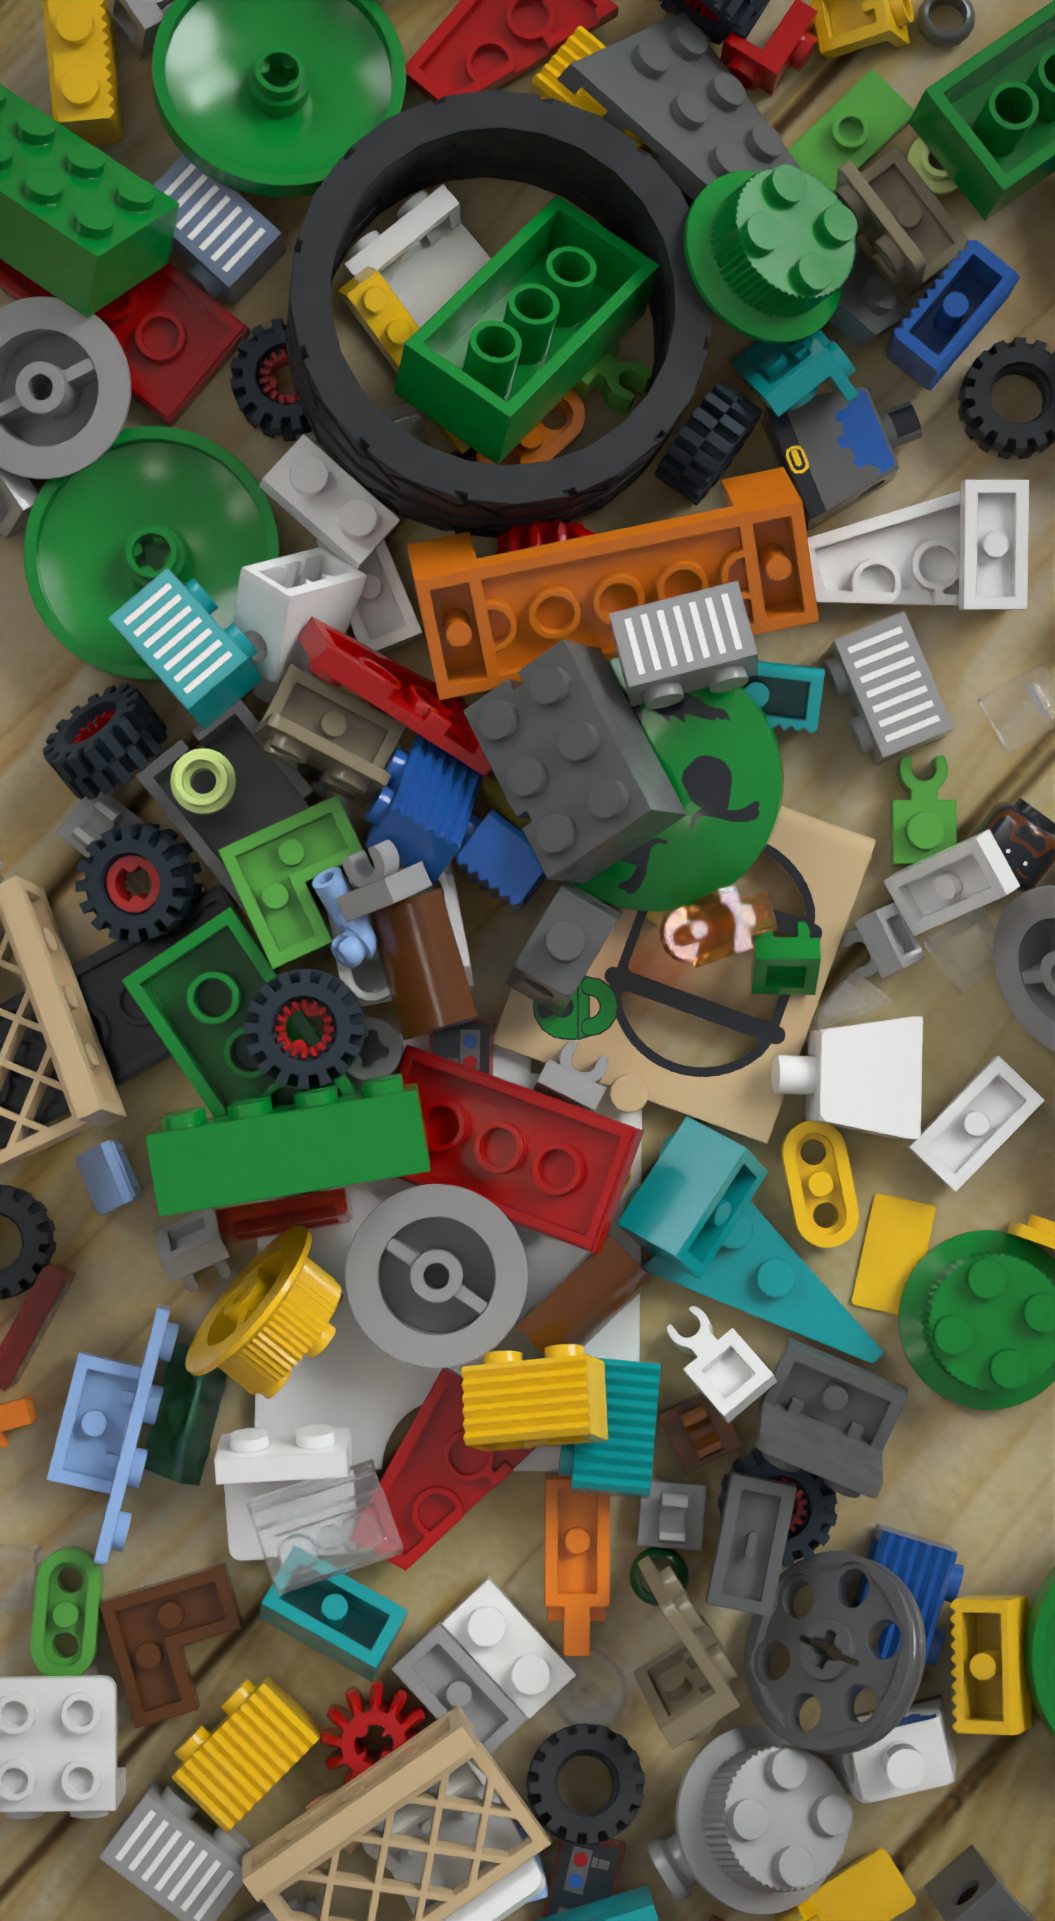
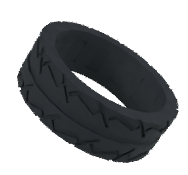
M493 89L448 95L436 100L434 103L432 100H429L387 118L351 146L314 193L296 240L291 273L285 344L294 391L298 397H301L298 402L321 447L333 461L379 502L396 514L441 531H455V534L470 532L471 536L497 538L505 532H510L513 526L533 524L535 520L552 522L558 518L562 523H571L602 509L644 473L671 435L692 398L709 351V342L707 340L711 338L713 311L697 290L687 266L684 250V229L690 209L680 189L652 156L644 150L635 149L638 145L637 142L600 116L554 98L540 100V95ZM485 177L528 183L566 198L595 218L604 228L660 265L648 300L653 320L654 335L652 376L646 397L621 425L590 446L556 459L506 466L464 460L427 446L391 422L361 389L341 352L331 314V285L333 277L355 239L380 213L411 193L446 181Z

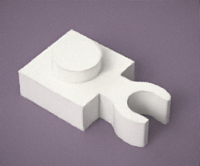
M691 1306L689 1310L692 1316L700 1323L697 1334L688 1338L682 1337L671 1324L667 1326V1332L676 1348L685 1354H691L696 1357L683 1370L723 1419L729 1423L777 1381L774 1374L733 1328L717 1340L713 1335V1328L706 1314L700 1308Z

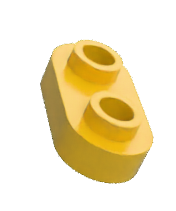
M816 1121L798 1123L787 1132L781 1145V1160L794 1225L800 1236L807 1242L823 1248L837 1247L853 1236L859 1223V1208L846 1143L841 1133L829 1123ZM809 1140L818 1141L824 1149L822 1160L814 1165L807 1164L801 1156V1148ZM821 1203H830L835 1208L836 1219L832 1225L820 1227L814 1221V1210Z

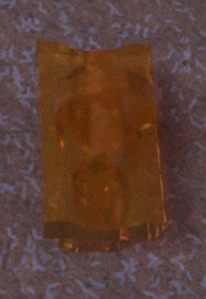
M733 885L692 900V906H682L669 912L661 924L660 941L665 952L674 960L682 963H693L694 968H698L753 949L751 940L753 936L776 930L777 923L767 892L739 898L737 887Z

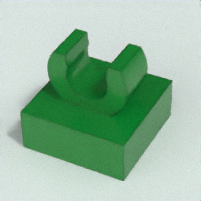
M764 921L760 937H755L751 965V994L816 995L821 962L820 938H810V930L806 922L797 923L796 937H774L772 921Z

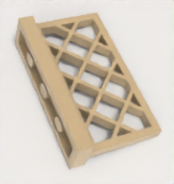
M18 876L0 883V918L5 929V934L0 944V984L6 969L22 976L26 991L16 1014L0 1008V1016L13 1021L0 1052V1092L9 1070L34 1080L20 1115L0 1107L1 1116L16 1122L6 1148L0 1150V1170L95 1125L106 1128L127 1118L44 888ZM13 954L18 966L9 963ZM33 1011L35 1012L38 1023L30 1020ZM27 1027L41 1032L47 1045L37 1072L13 1063ZM54 1069L59 1081L51 1078ZM48 1085L63 1091L72 1115L50 1127L34 1121ZM30 1128L39 1131L38 1133L27 1137Z
M458 1705L246 1853L242 1859V1882L257 1902L260 1899L263 1900L277 1921H361L328 1916L334 1885L371 1890L366 1921H375L380 1892L417 1897L414 1917L408 1921H443L551 1845V1842L545 1830L476 1736L473 1724ZM473 1758L486 1776L483 1799L477 1800L446 1795L449 1774ZM438 1782L437 1793L425 1792ZM494 1788L505 1804L492 1802ZM407 1803L434 1807L428 1838L391 1833L395 1812ZM443 1808L480 1814L474 1845L437 1840ZM489 1815L517 1819L528 1835L527 1838L510 1850L483 1847ZM384 1820L382 1831L370 1830ZM353 1841L380 1845L374 1876L337 1871L340 1850ZM388 1846L425 1852L420 1883L383 1878ZM434 1854L471 1859L468 1879L455 1888L429 1885ZM330 1858L328 1869L316 1868ZM481 1861L491 1862L479 1871ZM298 1880L325 1883L320 1914L292 1910L280 1893ZM426 1899L437 1900L425 1908Z

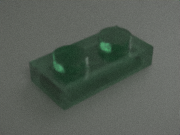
M175 1342L170 1362L167 1361L161 1385L164 1388L154 1425H151L145 1448L148 1452L144 1469L180 1484L200 1486L205 1462L210 1451V1442L221 1399L226 1388L227 1374L217 1367L201 1376L192 1375L185 1367V1360L190 1345Z

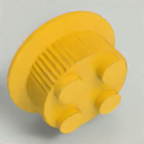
M301 1225L295 1226L280 1234L266 1245L229 1284L205 1317L192 1340L185 1360V1367L188 1372L194 1376H201L218 1367L250 1394L260 1393L266 1399H270L283 1388L291 1376L292 1368L296 1366L304 1355L309 1359H313L327 1347L336 1331L335 1327L329 1323V1320L343 1299L342 1288L338 1281L307 1257L312 1242V1234L307 1228Z

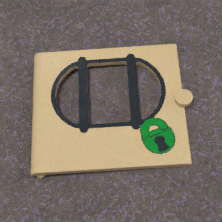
M781 806L776 828L762 853L775 861L791 878L801 897L805 916L797 918L726 891H722L700 903L762 926L764 921H772L774 931L791 937H796L797 923L806 922L810 930V938H820L821 962L816 995H779L770 1020H761L632 973L628 969V964L648 911H637L610 904L622 911L623 914L561 1017L511 987L491 1044L543 1063H547L548 1059L557 1063L558 1056L564 1045L573 1040L578 1045L574 1055L571 1057V1062L577 1071L582 1073L590 1072L594 1069L601 1055L608 1058V1068L599 1083L611 1087V1101L619 1110L629 1113L635 1112L644 1107L647 1101L768 1144L785 1094H775L772 1089L771 1071L774 1056L800 1055L865 871L872 859L876 840ZM550 880L531 935L556 893L566 881ZM623 992H629L748 1035L758 1041V1046L740 1059L720 1066L691 1067L674 1063L655 1053L637 1036L627 1020L620 995Z

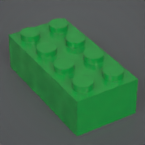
M1055 0L925 89L908 122L985 221L1055 172Z
M0 83V259L88 318L168 264L180 203Z
M556 195L404 343L394 393L493 463L499 464L644 315L660 265Z
M229 907L121 980L214 1117L228 1115L227 1106L232 1105L231 1102L254 1097L271 1096L272 1107L294 1104V1095L297 1094V1091L304 1090L297 1089L298 1087L284 1086L275 1082L276 1080L268 1074L265 1075L257 1067V1062L253 1056H250L247 1049L248 1043L246 1034H244V1022L247 1019L248 1006L259 992L258 990L266 982L281 973L278 969H272L262 945L236 908ZM303 1009L294 1012L287 1021L286 1030L292 1042L303 1039L308 1047H312L321 1041L323 1035L312 1019L304 1013ZM347 1071L333 1082L326 1084L336 1085L338 1096L360 1093V1090Z
M392 1074L363 1080L361 1084L362 1092L338 1096L336 1085H326L297 1091V1094L294 1095V1104L272 1107L271 1096H261L231 1102L232 1105L227 1106L228 1115L207 1118L205 1106L165 1113L166 1116L160 1117L161 1126H157L145 1136L159 1217L429 1172L430 1156L417 1083L404 1085L402 1074Z

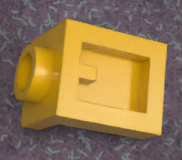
M811 0L812 8L818 11L815 28L817 38H819L820 54L827 59H832L884 41H889L897 48L910 44L907 24L912 23L914 20L911 0Z

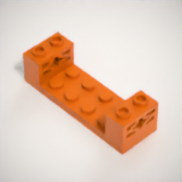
M784 467L722 479L724 508L502 554L476 558L470 532L407 544L439 700L492 690L507 679L522 682L518 671L562 640L600 648L607 661L617 658L611 635L609 613L734 581L739 583L753 635L819 622L803 502Z

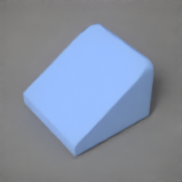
M108 1140L78 1156V1168L98 1214L109 1213L142 1199L141 1195L143 1193L122 1142Z

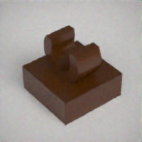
M701 1392L657 1413L685 1474L743 1447L732 1421L727 1423Z

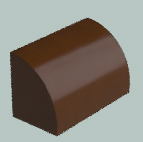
M441 888L398 901L367 915L377 937L376 948L404 1041L479 1019Z
M608 1233L601 1254L588 1252L516 1322V1327L544 1355V1348L552 1345L576 1344L585 1346L653 1279Z

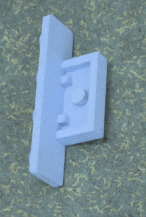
M157 1304L142 1365L82 1351L78 1353L47 1480L109 1494L93 1563L106 1566L110 1549L123 1552L132 1513L123 1512L120 1509L126 1486L139 1488L148 1450L136 1448L142 1422L151 1425L155 1424L164 1388L152 1384L157 1361L159 1359L170 1362L179 1329V1324L168 1322L170 1306Z

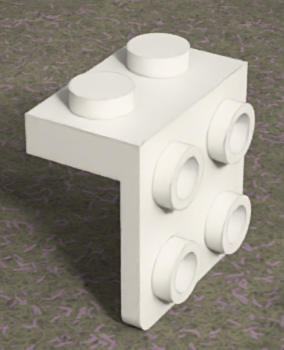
M444 184L430 195L426 191H421L410 198L398 211L397 217L399 220L381 235L377 231H372L362 237L350 249L348 253L350 260L344 264L348 281L367 266L377 269L420 328L491 259L461 223L460 203Z
M313 1424L296 1430L267 1431L262 1428H245L229 1434H221L214 1458L216 1485L224 1484L229 1552L234 1559L246 1561L288 1558L294 1546L313 1557L348 1555L356 1549L357 1544L349 1540L357 1525L350 1427L333 1428L330 1425Z
M105 1675L0 1677V1812H5V1817L10 1819H32L43 1816L44 1812L70 1811L71 1817L88 1819L104 1817L109 1814V1811H116L126 1794V1767H117V1685L115 1681Z
M467 1761L449 1774L446 1795L482 1800L486 1776L471 1762ZM438 1782L425 1792L437 1793ZM494 1788L492 1802L503 1803ZM407 1803L395 1812L391 1833L428 1838L434 1807ZM443 1808L437 1840L474 1845L480 1814ZM489 1815L483 1847L510 1850L524 1840L513 1819ZM384 1820L370 1830L382 1831ZM361 1842L366 1853L377 1861L380 1845ZM388 1846L385 1867L392 1872L395 1880L420 1883L425 1852ZM434 1854L429 1885L448 1888L457 1887L468 1879L471 1859ZM535 1858L529 1859L443 1921H501L539 1895L545 1887V1876ZM481 1861L479 1871L491 1862ZM404 1895L414 1914L417 1897ZM426 1899L425 1908L437 1900Z

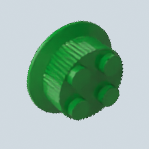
M783 164L777 168L772 166L770 169L765 168L763 171H736L712 181L698 194L692 203L684 229L685 257L697 290L710 309L722 321L737 332L754 340L772 344H788L798 342L816 333L829 321L840 301L844 281L848 279L851 268L854 267L852 263L855 260L854 254L856 253L854 240L858 225L852 211L842 205V201L837 200V195L832 193V189L827 188L826 183H821L820 179H815L814 175H809L807 171L802 172L800 168L798 169L789 164Z
M996 1230L965 1232L944 1240L926 1253L916 1264L905 1283L898 1311V1327L903 1350L912 1368L922 1381L940 1396L953 1403L982 1410L1010 1408L1033 1399L1047 1389L1055 1381V1260L1035 1243L1008 1234V1232Z

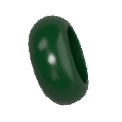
M650 1547L642 1551L633 1560L629 1571L630 1585L635 1595L644 1603L659 1606L653 1592L648 1591L641 1582L642 1571L637 1562L646 1556H649L651 1560L665 1559L670 1561L676 1567L677 1576L686 1589L689 1582L688 1567L683 1557L675 1550Z

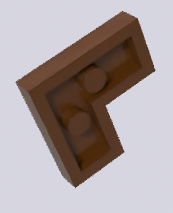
M226 1562L111 1596L99 1602L135 1729L198 1710L200 1702L183 1646L240 1629L244 1625Z

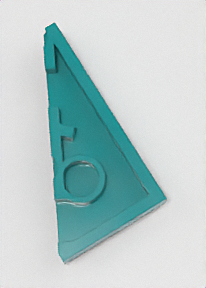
M751 1201L700 1280L655 1254L643 1264L647 1271L653 1275L872 1364L884 1354L882 1349Z

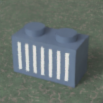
M184 154L153 185L180 203L170 255L176 250L192 265L187 271L188 275L212 298H216L221 292L236 305L287 252L282 233L232 187L215 180L200 170Z

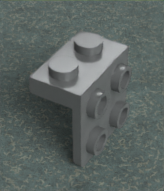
M789 1337L773 1372L777 1382L764 1392L759 1403L755 1446L763 1452L764 1458L769 1463L782 1470L798 1472L801 1468L824 1478V1482L829 1488L847 1497L858 1498L862 1494L870 1498H877L883 1486L882 1452L906 1402L908 1387Z

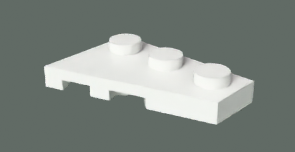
M960 491L808 537L817 603L959 606Z

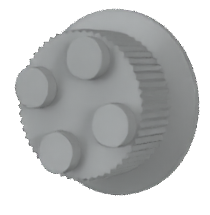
M30 297L2 306L0 308V468L10 473L33 479L62 478L86 469L111 448L127 419L131 401V376L122 346L111 329L99 317L93 314L87 318L59 298Z
M1046 885L1020 894L1005 908L995 929L993 961L1000 990L1013 1015L1037 1041L1055 1051V885Z
M446 1184L420 1185L408 1188L387 1198L361 1223L354 1235L347 1255L345 1266L346 1294L352 1313L360 1328L382 1351L395 1359L414 1366L426 1368L454 1367L466 1364L485 1355V1353L496 1347L513 1328L519 1318L527 1294V1258L524 1246L515 1227L507 1216L491 1201L478 1193L458 1186Z
M742 1726L730 1729L710 1740L689 1764L679 1787L675 1810V1824L679 1847L689 1871L698 1884L721 1904L748 1914L780 1913L807 1900L822 1885L828 1874L831 1873V1868H836V1862L840 1861V1855L844 1854L843 1848L847 1846L845 1841L849 1838L847 1833L850 1831L853 1813L849 1802L846 1800L847 1796L843 1794L844 1788L840 1787L841 1781L837 1780V1774H833L832 1768H828L827 1762H823L821 1757L814 1751L788 1743L774 1733L769 1726Z

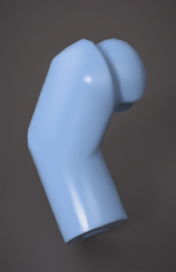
M332 867L322 871L314 878L312 886L341 933L332 941L331 952L343 966L356 968L364 958H372L377 947V937L367 915L346 923L336 898L354 889L342 869Z

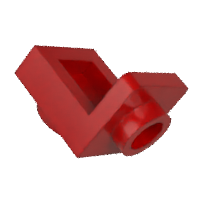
M795 0L763 50L736 33L730 32L723 42L720 60L729 72L741 82L744 88L751 91H756L760 88L772 96L790 67L800 72L813 53L819 38L812 35L818 11L800 0Z

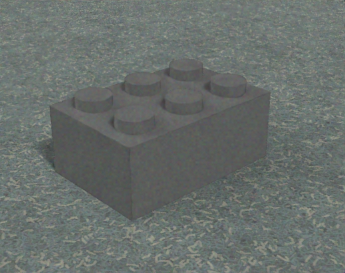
M562 640L518 671L522 682L507 679L463 711L516 817L532 820L531 823L522 829L548 880L586 883L687 815L600 648Z
M240 699L205 730L200 725L192 730V733L205 749L221 753L234 768L237 781L236 790L231 801L223 809L212 814H196L186 810L175 799L170 785L171 772L180 757L191 751L182 740H179L135 776L248 916L218 850L310 808L319 798L297 769L288 767L262 752L266 742L253 736L259 722ZM210 771L197 773L192 782L194 791L200 794L209 793L215 787L216 777ZM310 882L307 885L312 894L315 890L312 886V882Z

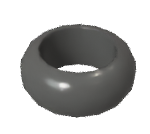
M923 0L918 9L917 17L920 33L928 42L939 47L959 45L969 37L974 28L975 11L970 0ZM950 5L961 13L963 25L954 31H941L932 24L929 13L937 6Z

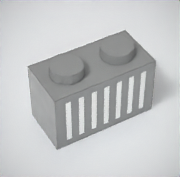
M738 581L609 613L611 635L631 707L644 703L646 708L649 709L668 707L680 702L684 698L683 693L707 687L710 688L711 692H726L745 685L748 682V677L758 675V652Z
M905 611L832 641L827 650L830 659L823 662L824 669L836 696L846 694L855 715V717L848 719V726L861 755L870 752L875 765H878L940 740L954 729Z
M154 1780L108 1841L99 1858L180 1921H216L243 1885L242 1859L250 1850L251 1844L234 1828L226 1833L220 1826L215 1827L198 1814L197 1811L200 1806L182 1788L171 1783L164 1788Z

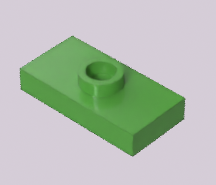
M872 68L806 131L788 151L804 172L807 171L809 175H814L815 179H820L821 183H826L827 188L832 189V193L835 194L838 168L850 160L860 172L909 125L908 122L914 109Z

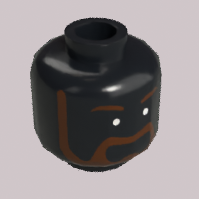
M1020 797L1014 805L1009 802L996 803L970 838L990 829L1020 884V887L1015 890L1026 892L1036 887L1055 862V823Z

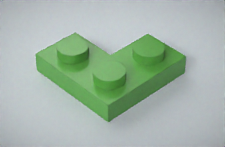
M338 795L218 850L273 970L280 969L331 945L333 941L307 884L313 882L319 873L328 868H343V858L363 850Z

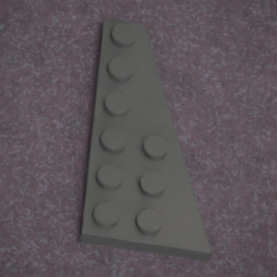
M685 12L571 63L557 79L574 95L582 87L608 110L602 117L604 120L621 132L628 128L651 148L652 158L670 179L693 200L712 181L731 172L763 171L765 168L770 169L772 166L777 168L783 164L800 168L804 172L784 146L779 133L767 123L745 93L741 82L729 72L709 45L703 31L691 21ZM855 238L856 246L854 249L856 253L854 254L855 260L852 262L854 267L851 268L848 279L844 281L840 301L829 321L857 346L863 348L901 323L903 318L907 317L909 312L898 299L892 285L880 275Z

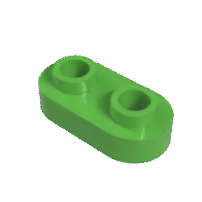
M68 1546L56 1550L43 1561L37 1572L30 1650L35 1666L46 1676H80L92 1664L98 1652L101 1624L99 1602L103 1599L104 1572L101 1565L93 1563L94 1554L81 1547ZM72 1567L80 1571L83 1577L81 1588L72 1590L62 1583L61 1574L63 1569ZM64 1632L72 1634L78 1643L77 1651L73 1654L62 1653L56 1645L58 1634Z

